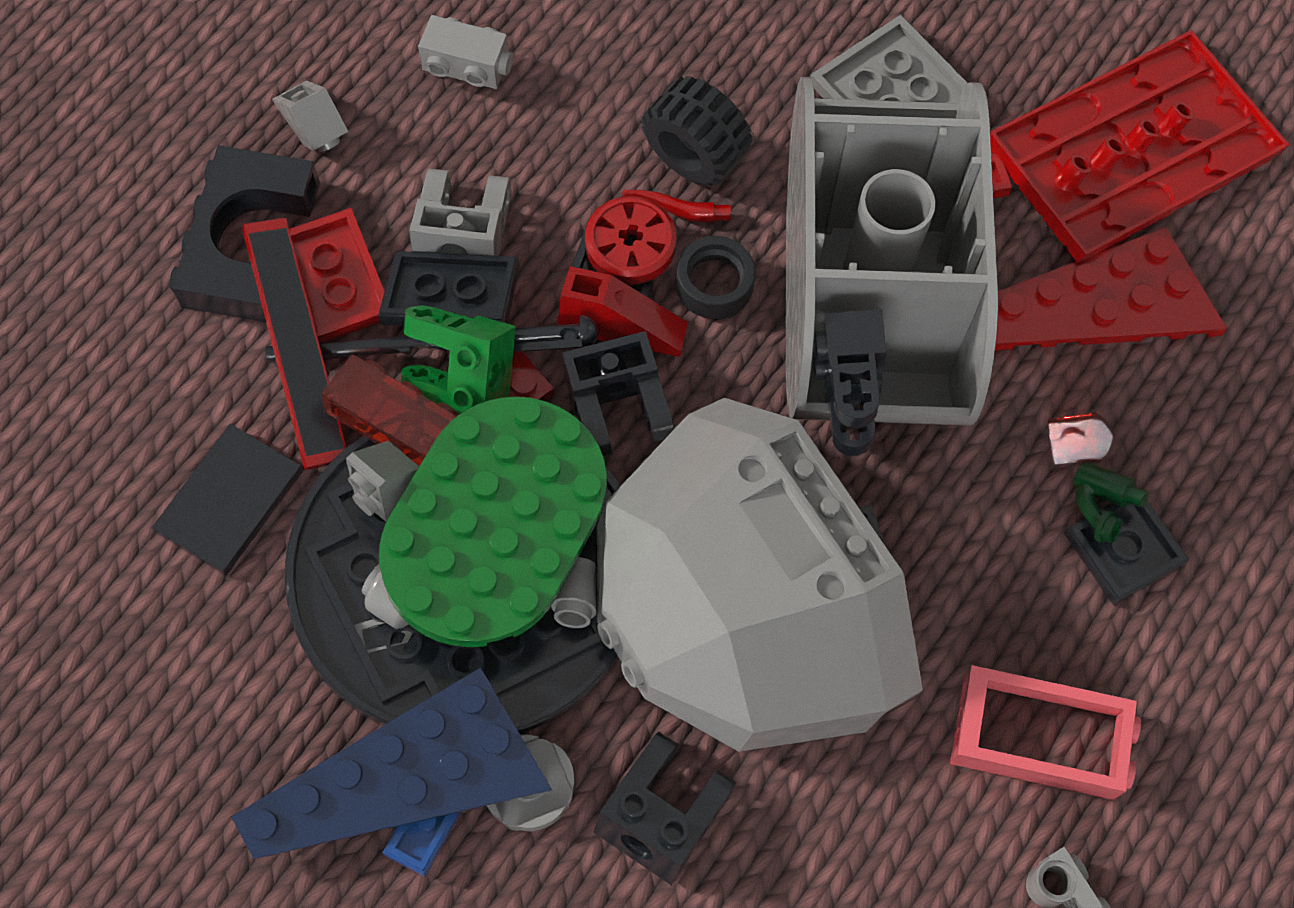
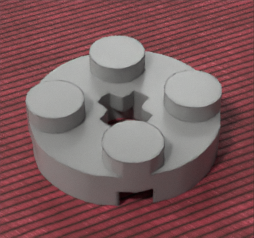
M520 735L553 791L487 805V807L496 819L511 830L536 831L558 821L570 807L573 799L575 777L572 764L561 747L547 740L539 739V736Z

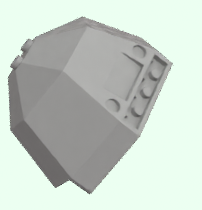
M727 398L718 400L688 414L606 501L597 524V628L603 643L608 648H613L622 662L621 669L625 679L632 687L639 689L644 699L740 752L865 733L883 714L918 695L923 690L904 573L798 420Z

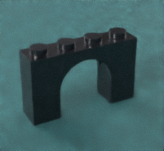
M218 145L214 159L207 162L205 168L206 183L202 195H197L194 201V220L191 230H186L183 235V254L179 267L175 266L171 272L170 289L175 294L182 308L266 322L251 263L236 261L223 255L219 251L221 236L234 219L250 211L271 210L310 217L320 180L313 161Z

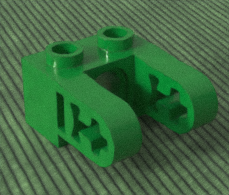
M430 306L407 308L405 310L404 334L410 338L450 350L448 372L424 365H412L403 368L401 371L400 393L407 398L458 415L477 404L509 397L516 326L482 316L469 318Z

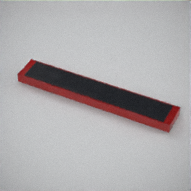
M286 218L244 224L242 230L304 470L328 466L346 448L287 220Z

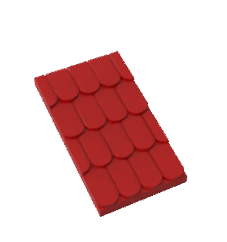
M1192 30L990 132L991 153L993 155L997 154L1001 159L1008 175L1016 185L1020 186L1019 189L1039 215L1043 216V220L1061 243L1067 246L1068 252L1077 263L1126 240L1130 235L1168 217L1172 212L1268 163L1272 158L1282 154L1290 145Z

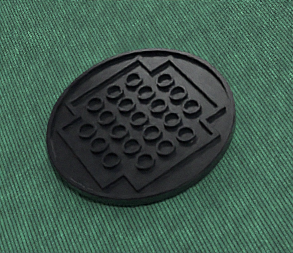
M437 407L415 411V413L390 421L351 443L324 469L305 496L289 536L285 558L286 599L293 627L304 653L326 685L351 708L381 726H384L481 668L519 734L528 732L549 723L569 711L588 696L605 678L619 658L613 648L610 649L603 643L597 628L598 521L579 557L593 561L596 566L594 573L596 615L591 618L588 626L584 628L563 626L554 619L555 612L550 607L544 616L524 633L516 637L512 635L498 641L489 642L487 646L461 647L445 644L425 636L410 625L402 629L393 628L370 613L364 605L365 595L362 594V587L373 569L380 564L379 548L386 521L376 513H373L371 516L366 514L353 500L354 490L348 481L350 474L346 458L352 452L380 444L372 439V437L404 422L424 417L444 429L458 416V414ZM433 443L406 456L415 461L427 455ZM607 467V486L602 511L606 501L620 488V484ZM372 619L384 623L377 625L378 627L362 631L365 641L364 646L354 625ZM402 631H409L412 633L408 643L391 647V645L395 643H402L405 637V634L402 633ZM386 646L385 649H381L370 653L367 652V649Z

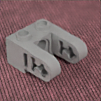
M429 168L426 173L421 197L417 199L410 227L412 252L499 256L510 203L511 179L509 177L489 175L482 206L475 205V209L448 206L451 191V172Z

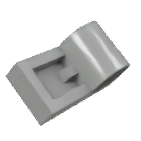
M1065 847L1040 861L1039 865L1028 874L1026 880L1027 893L1032 901L1041 907L1053 908L1063 903L1066 908H1111L1101 896L1096 897L1086 881L1089 879V875L1084 864L1075 854L1070 855ZM1045 871L1053 872L1060 878L1062 882V892L1060 895H1054L1045 888L1043 884V874Z

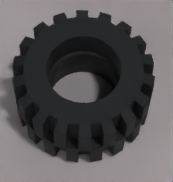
M680 76L672 81L644 113L641 120L646 140L659 158L673 171L699 185L713 186L720 184L750 149V144L752 143L750 126L735 104L716 87L691 76H686L685 78Z

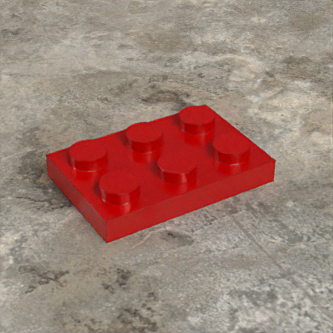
M352 208L289 229L318 341L327 342L380 323L378 314L385 291Z

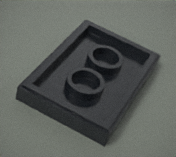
M396 251L378 314L381 325L404 326L405 310L407 308L430 306L469 318L482 316L508 324L520 268L518 257Z
M229 424L151 528L156 534L227 576L301 475L303 469L300 464L234 425Z

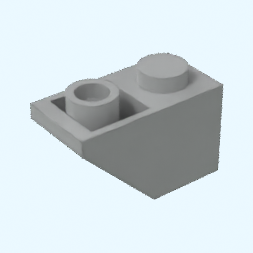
M390 441L352 452L346 458L350 474L348 481L354 490L353 500L366 514L371 516L373 513H376L386 522L419 468L418 465Z

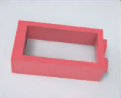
M971 665L963 676L950 764L1115 800L1125 793L1126 789H1131L1135 779L1136 763L1135 761H1130L1132 744L1137 743L1141 730V718L1135 716L1137 701ZM987 688L1116 716L1109 776L978 747Z

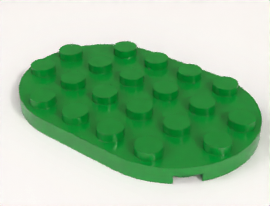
M506 397L489 400L467 409L455 417L441 431L390 514L380 541L379 563L383 584L393 607L410 626L425 636L445 644L461 647L487 646L489 642L498 641L512 635L516 637L531 628L544 616L555 601L592 533L604 505L607 486L605 462L598 443L585 425L566 410L546 401L526 397Z

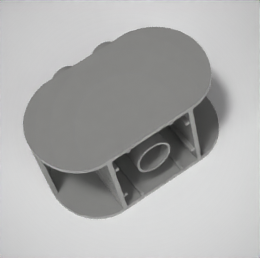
M800 78L796 91L791 128L786 209V394L790 418L796 420L830 421L824 380L816 381L814 369V353H816L815 332H821L824 329V313L882 309L887 353L883 367L881 393H879V407L877 416L874 419L875 422L971 426L979 418L986 399L992 372L998 313L989 109L986 92L981 83H967L961 91L957 103L819 99L814 98L812 78Z

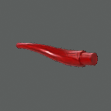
M622 191L623 197L637 196L652 200L672 215L690 222L714 223V221H730V205L714 204V202H690L653 191Z

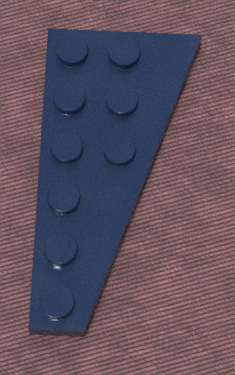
M479 668L234 814L231 818L252 857L260 859L553 790L482 669Z

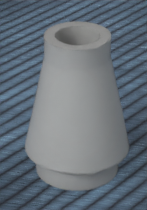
M577 558L560 592L551 605L552 610L555 612L554 619L566 627L584 628L590 624L591 618L596 615L594 579L596 566L593 561L587 558Z

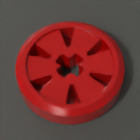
M624 196L612 199L601 205L592 214L587 223L585 231L587 257L597 272L612 275L625 284L634 285L651 281L661 275L674 258L676 251V228L668 212L652 200L637 196ZM629 234L637 236L633 246L625 245V240L628 239Z

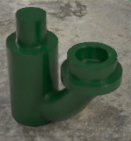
M1087 461L1080 465L1074 478L1073 486L1077 505L1084 517L1095 529V540L1100 543L1105 541L1113 543L1117 539L1121 531L1122 519L1116 517L1115 512L1110 510L1102 514L1094 500L1095 497L1123 508L1129 503L1143 508L1149 498V491L1136 487L1135 479Z

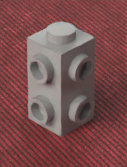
M431 15L418 45L422 70L438 77L448 76L460 79L476 87L486 86L497 89L502 75L507 76L513 62V52L508 50L507 34L500 33L490 27L481 28L462 23L458 19L451 17L442 18Z

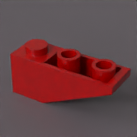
M569 267L561 293L557 325L580 323V316L586 315L594 319L598 325L599 335L597 340L609 341L646 331L653 352L677 357L681 356L688 326L687 321L612 275Z

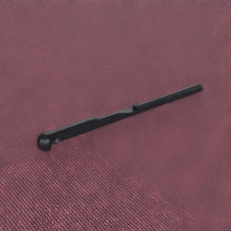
M581 315L580 323L516 328L513 353L590 346L596 342L599 328L595 320L586 315ZM408 336L319 342L323 359L397 353L413 355L412 349L419 348L447 350ZM267 346L265 350L267 362H276L273 346Z

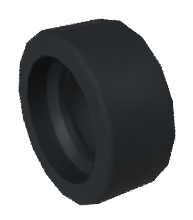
M707 236L695 240L683 250L677 262L676 291L681 303L692 313L706 319H723L737 314L747 305L754 288L755 264L749 251L739 242L725 236ZM708 260H721L731 264L738 271L740 281L737 288L731 293L721 296L708 295L699 291L692 284L691 272L693 268L699 263Z

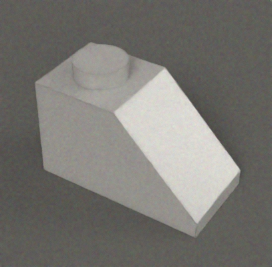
M306 80L273 98L276 107L299 140L312 151L318 149L319 152H323L333 148L340 143L339 137L348 132L325 87Z

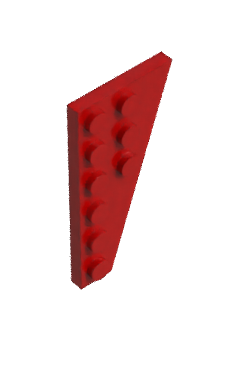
M1165 227L1104 250L1080 263H1070L998 291L995 351L1013 350L1014 346L1039 344L1040 348L1056 347L1057 343L1077 342L1078 345L1139 342L1147 337L1169 336V339H1185L1187 335L1207 334V337L1222 336L1227 328Z

